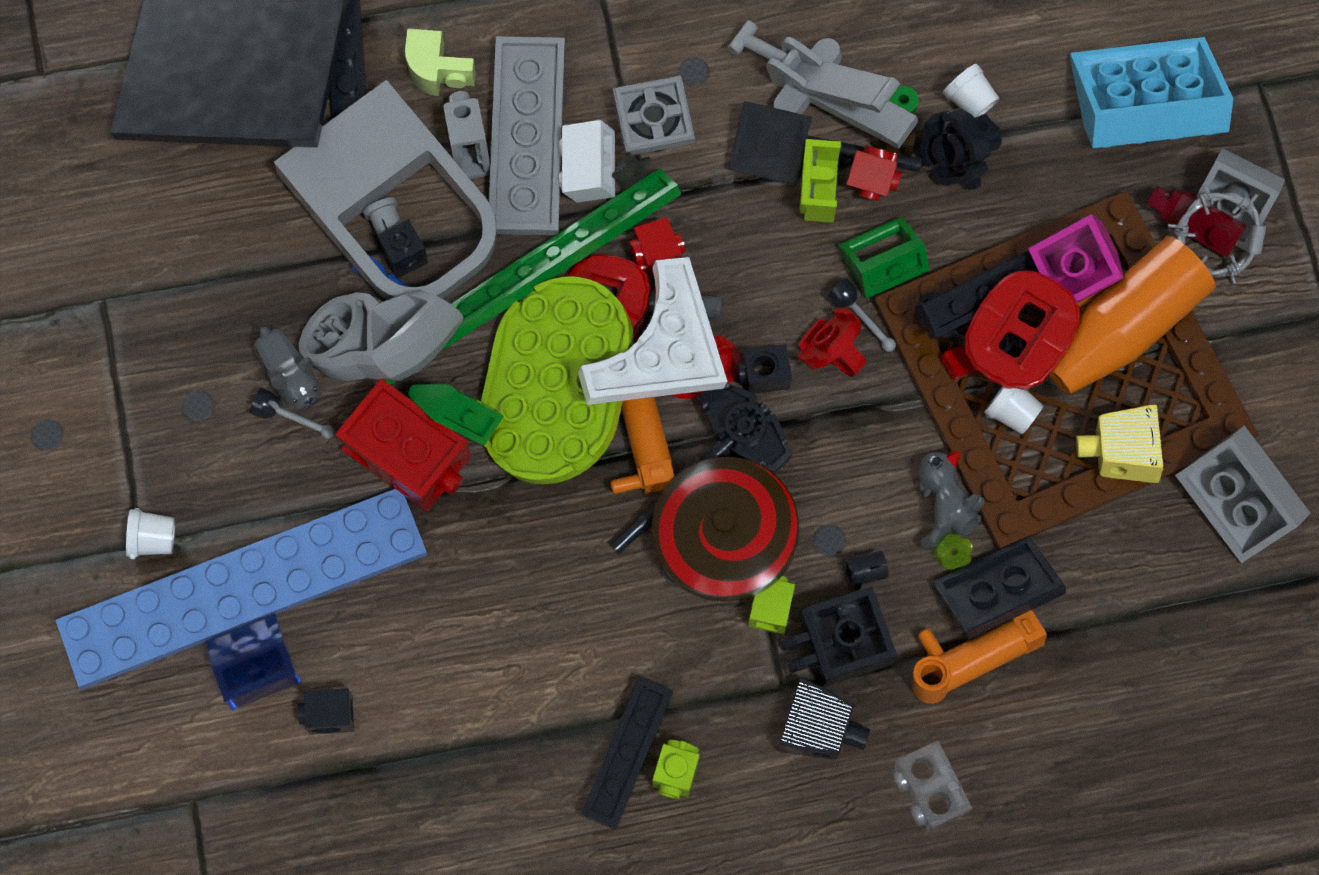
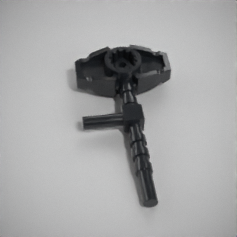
M726 383L723 389L707 390L699 396L700 404L716 439L721 440L713 444L712 449L708 453L705 452L698 462L710 458L727 457L732 450L734 457L756 462L775 474L792 458V451L776 415H771L770 409L763 402H757L756 395L736 385ZM692 459L680 472L698 462ZM658 499L653 500L648 505L649 508L643 513L640 512L635 517V521L609 544L617 554L622 553L644 531H648L652 527L653 514Z

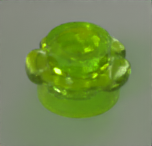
M957 534L945 536L944 541L940 542L936 549L937 556L941 558V564L951 570L968 565L971 561L970 553L973 551L971 542L967 538H960ZM956 548L958 550V554L953 555L951 553V550Z

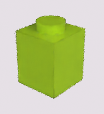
M782 576L771 587L755 595L748 627L784 634L795 584L788 583V578Z

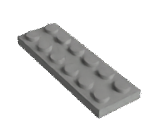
M496 36L489 204L494 212L497 234H559V174L561 172L559 140L562 138L565 38Z

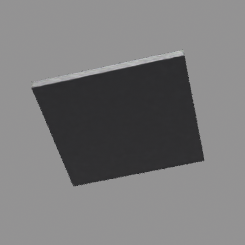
M144 0L111 135L114 140L318 148L348 0Z

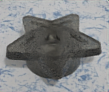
M627 152L625 158L619 162L616 171L612 173V178L620 181L623 191L648 176L647 172L652 164V159L646 157L637 160L630 152ZM633 171H636V174L634 176H631V173Z

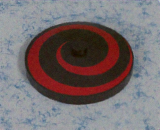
M737 457L710 458L684 469L663 490L656 504L652 520V537L655 551L669 577L678 586L695 596L720 602L747 599L760 594L775 584L793 561L800 534L797 508L786 485L766 467Z

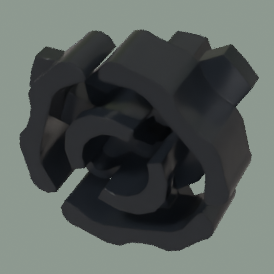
M959 108L953 111L945 110L933 114L924 125V137L920 144L923 163L926 167L938 163L942 166L932 170V177L944 186L958 183L960 185L964 184L966 190L977 189L981 187V176L988 170L987 163L983 160L988 158L992 151L999 149L1002 143L999 133L1000 128L991 121L986 113L975 118L969 112ZM950 165L955 166L956 172L950 167Z

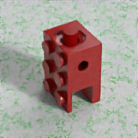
M383 379L377 382L335 434L336 438L345 444L341 448L345 454L391 488L399 491L406 499L425 513H428L444 491L452 495L458 490L464 480V477L459 473L471 459L467 440L453 430L435 422L416 403Z

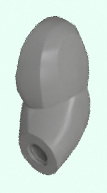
M420 290L386 301H381L370 294L359 292L333 298L321 306L310 318L300 337L299 353L303 358H311L313 367L333 380L351 381L371 378L401 381L419 372L438 355L464 321L463 315L442 298Z

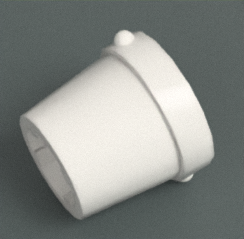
M973 64L963 71L943 91V94L949 101L954 102L959 108L969 112L975 118L989 111L1000 99L978 64Z
M1002 386L985 409L984 414H986L987 418H994L1023 434L1035 420L1044 405L1027 390L1006 389Z
M139 508L130 509L126 533V556L133 560L140 555L172 554L175 537V518L145 513Z

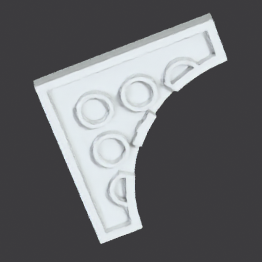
M689 257L655 261L652 267L656 286L654 312L650 324L638 341L624 353L621 352L609 359L580 367L578 375L587 405L723 389L728 381Z

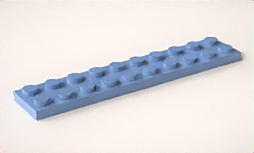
M393 489L55 621L78 687L83 690L420 559L428 554L405 496L396 489Z

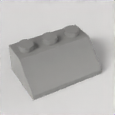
M1245 425L1175 475L1241 563L1297 528L1311 514Z

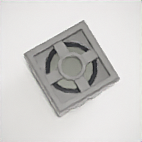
M681 76L613 88L619 130H621V140L625 147L626 156L646 152H660L668 148L695 143Z

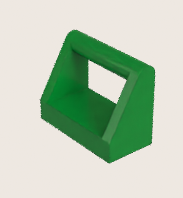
M902 216L838 244L841 255L860 291L866 298L929 271L925 244ZM897 233H900L905 242L863 262L854 253Z
M449 384L413 385L408 393L409 397L435 422L482 446L486 444L504 417L498 410Z

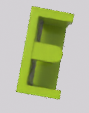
M806 139L799 213L804 214V221L834 223L837 200L835 198L838 159L841 149L840 141Z

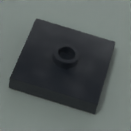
M744 101L728 170L796 185L812 117Z

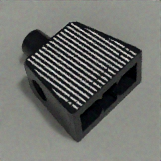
M800 678L777 751L837 760L842 744L864 750L870 729L849 722L854 708L851 702L806 679Z

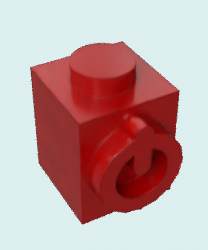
M865 145L863 152L856 151L847 185L860 188L859 196L879 201L880 195L888 197L890 190L897 191L902 171L896 170L898 155Z
M668 217L635 227L634 239L629 240L633 260L646 271L648 278L654 276L652 267L656 260L682 258V254L686 253L683 239L680 233H673Z

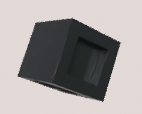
M409 219L377 234L381 250L397 279L428 264L425 247Z
M786 344L743 351L742 363H737L739 383L746 384L748 392L759 394L790 389L792 375ZM758 365H767L773 372L768 376H761L755 372L754 368Z
M349 688L304 691V702L298 703L299 725H305L309 735L354 732L353 695Z

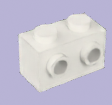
M601 120L562 126V138L559 140V152L562 157L559 185L562 193L576 203L615 197V131Z

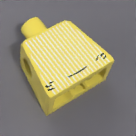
M1148 405L1098 416L1096 435L1076 436L1077 457H1098L1099 474L1103 477L1159 483L1163 471V459L1157 405Z

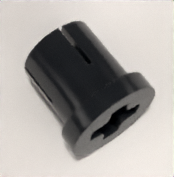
M882 551L854 556L851 553L843 556L844 575L852 591L861 589L863 584L888 578V566H878L887 564Z

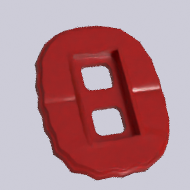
M591 255L576 263L566 277L586 278L601 285L618 289L616 298L628 313L635 342L638 339L641 327L645 324V314L649 309V297L652 289L648 274L635 262L612 255Z
M1017 271L1009 274L995 285L973 316L964 337L965 355L970 360L974 370L985 375L990 381L996 382L1006 389L1028 390L1035 385L1042 384L1065 357L1080 326V307L1068 289L1046 275L1035 271ZM1028 303L1045 312V317L1037 328L1027 325L1018 318L1022 308ZM1007 333H1012L1026 342V347L1019 357H1012L999 348L1000 342Z

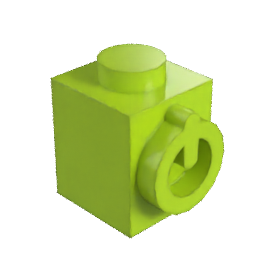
M668 740L667 745L663 744L653 777V788L659 789V794L669 798L680 799V795L689 797L699 763V749L684 741Z

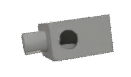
M465 91L454 92L449 96L450 102L443 105L453 160L469 179L489 176L490 162L478 99H470L469 93ZM475 144L471 148H463L465 145Z

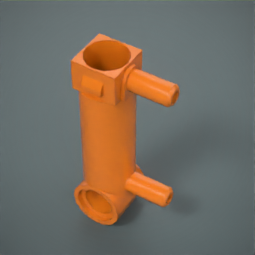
M655 397L624 400L621 411L637 474L611 480L612 492L618 494L639 488L644 489L645 494L662 491L674 478V473Z
M1033 610L946 652L942 650L932 631L925 629L919 633L918 638L929 656L919 660L914 667L913 693L918 700L924 703L934 704L940 702L948 692L1044 646L1047 633ZM927 675H934L940 682L935 685H928L922 678Z

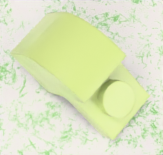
M407 29L405 56L410 77L419 89L430 95L439 96L440 84H446L452 88L475 86L476 71L474 59L443 57L444 41L442 31Z

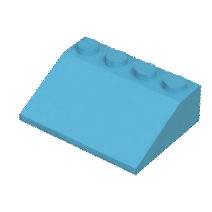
M1205 37L1070 53L1082 120L1092 148H1108L1117 145L1141 144L1150 141L1174 140L1184 137L1229 132L1233 96Z

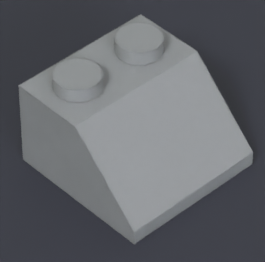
M1222 148L1197 197L1206 193L1204 185H1207L1210 193L1236 194L1242 197L1247 196L1250 200L1257 194L1258 197L1253 202V205L1258 212L1260 222L1263 224L1283 187L1285 179ZM1226 199L1214 201L1213 206L1246 224L1247 227L1235 246L1247 251L1251 227L1255 223L1248 212H1243L1240 208L1235 214L1232 213L1237 206L1236 203Z

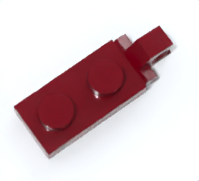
M1157 186L1147 203L1162 212L1159 217L1167 221V224L1176 225L1185 215L1190 205L1199 197L1187 190L1181 192L1176 189L1172 194ZM1211 204L1207 206L1210 213L1206 215L1204 207H1201L1190 216L1187 224L1189 226L1188 233L1195 234V237L1191 238L1228 258L1247 227L1246 224Z

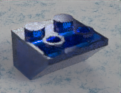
M276 614L206 641L214 675L224 702L231 710L301 683Z

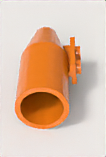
M1166 236L1123 274L1124 279L1078 302L1080 307V326L1065 357L1059 362L1056 369L1048 375L1064 393L1070 395L1136 361L1215 290L1216 284L1210 271L1200 258L1184 243L1174 237Z

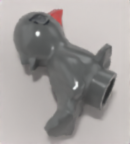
M930 452L924 456L919 464V489L924 491V497L929 496L931 492L935 493L933 507L935 522L930 533L920 540L921 548L942 549L948 536L956 533L960 538L966 537L978 526L981 520V516L977 512L985 505V499L979 494H973L969 497L967 492L957 483L956 467L962 452Z

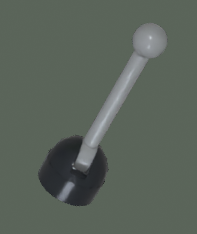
M848 278L842 280L827 294L826 297L836 307L851 308L882 342V348L885 351L891 352L895 349V340L887 338L855 303L857 300V290Z
M262 387L259 388L252 401L249 413L256 417L268 419L279 414L321 432V435L326 439H330L335 435V429L332 425L327 424L323 426L281 408L277 396Z

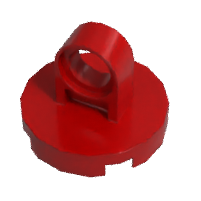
M847 307L837 308L832 311L836 315L827 322L820 318L806 331L798 344L802 352L797 353V357L811 370L822 368L832 362L844 374L856 377L867 362L864 356L852 344L859 334L861 322L851 309Z

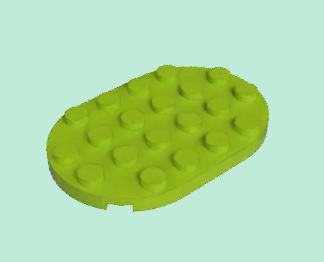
M559 277L534 286V291L525 296L520 302L516 300L510 306L496 332L481 402L498 410L504 417L484 447L487 448L495 463L505 472L528 483L553 484L563 482L589 469L609 447L619 422L623 401L587 405L578 371L582 365L597 363L629 350L634 345L631 320L624 306L611 291L593 280L581 277Z

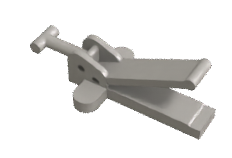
M747 20L727 47L736 56L746 47L769 59L766 68L771 82L783 88L774 101V108L803 114L808 105L812 103L897 149L901 147L918 123L916 115L889 101L899 87V81L893 77L838 65L842 59V53L838 42L834 39L824 38L819 40L810 50L796 39L786 37L782 42V50L753 36L758 27L752 21Z

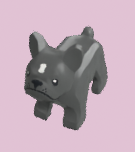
M262 327L260 329V337L253 345V352L261 366L265 367L270 383L284 408L293 406L302 411L316 404L320 400L321 386L312 371L313 361L311 358H303L281 329L270 330L268 327Z

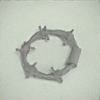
M1204 185L1206 193L1199 195V198L1190 205L1178 224H1168V227L1175 228L1174 235H1176V239L1185 244V237H1195V234L1188 233L1189 226L1187 224L1189 218L1201 207H1204L1206 215L1210 213L1207 206L1213 205L1214 201L1226 199L1237 204L1232 213L1235 214L1239 208L1243 212H1248L1255 222L1252 224L1247 249L1249 254L1237 263L1234 255H1231L1232 263L1226 265V268L1213 270L1207 267L1212 276H1230L1232 283L1236 284L1234 276L1240 275V271L1250 264L1253 257L1262 252L1266 226L1260 222L1258 212L1253 205L1258 195L1255 194L1250 200L1247 196L1242 197L1236 194L1210 193L1207 185ZM1205 255L1201 261L1204 263L1208 257Z

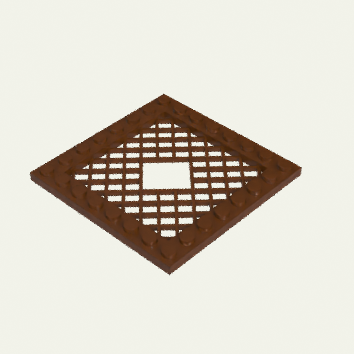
M1127 191L874 298V304L891 338L895 340L896 348L948 452H962L956 468L970 496L979 494L985 499V505L980 509L979 514L997 550L1028 536L1030 538L1153 484L1150 482L1101 476L1099 474L1098 457L1095 465L1076 458V441L1071 456L1052 450L1057 434L1076 440V436L1084 435L1089 420L1098 421L1099 415L1091 413L1097 397L1114 403L1113 412L1119 411L1121 406L1128 409L1148 406L1152 392L1171 398L1166 414L1158 412V419L1163 421L1160 430L1163 471L1160 480L1180 472L1244 425L1254 439L1258 436L1254 425L1192 310L1156 342V344L1162 345L1157 361L1142 355L1136 360L1155 368L1150 383L1131 377L1136 363L1134 361L1129 364L1126 375L1117 371L1107 375L1123 381L1118 397L1099 390L1103 378L1096 381L1086 411L1027 390L1040 403L1060 410L1054 425L1035 418L1024 432L1022 439L1003 432L1006 426L1003 423L1000 424L998 430L979 423L984 409L990 404L987 400L992 386L1000 388L1002 386L990 381L982 373L974 372L963 377L959 388L957 382L953 380L941 361L942 353L935 339L949 344L946 351L951 350L953 346L958 347L959 345L942 336L930 340L926 329L916 321L914 311L919 299L924 294H942L1027 251L1028 248L1091 214L1103 221L1118 252V256L1126 271H1128L1156 244ZM1041 310L1039 318L1020 312L1018 318L1019 320L1036 325L1035 328H1037L1043 321L1045 312ZM1002 343L1001 350L1005 348L1004 343ZM1167 348L1178 368L1163 363ZM1160 370L1179 376L1174 392L1155 385ZM969 377L988 383L983 399L964 393ZM1183 380L1188 385L1194 399L1179 394ZM1128 383L1147 390L1142 406L1123 399ZM966 401L980 406L976 418H974ZM1176 401L1195 407L1190 423L1172 417ZM1201 410L1205 419L1196 423ZM1065 411L1083 417L1079 433L1059 427ZM1169 423L1184 428L1164 437ZM1033 425L1052 431L1047 447L1027 441ZM982 432L996 437L991 450ZM1001 439L1020 445L1014 461L995 455ZM1024 448L1044 454L1038 470L1019 464ZM1049 456L1068 463L1063 479L1044 473ZM998 463L1012 468L1007 481ZM1073 465L1088 470L1068 479ZM1017 470L1036 477L1030 493L1011 486ZM1041 479L1056 484L1036 493ZM1014 495L1024 499L1016 501Z

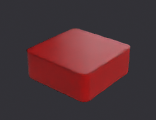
M962 346L946 351L941 357V361L955 381L976 372L965 355V348Z

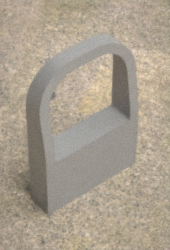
M387 80L322 126L318 148L293 147L274 161L277 174L364 279L386 300L417 290L434 294L443 299L477 274L487 264L493 254L497 236L496 220L488 200ZM430 163L477 215L483 228L482 237L477 248L468 258L437 281L421 287L402 286L394 283L381 272L344 225L362 213L367 206L381 199L426 164Z

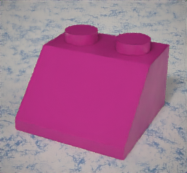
M1092 214L1028 248L1039 273L1063 285L1072 293L1077 303L1124 279L1118 252L1103 221Z

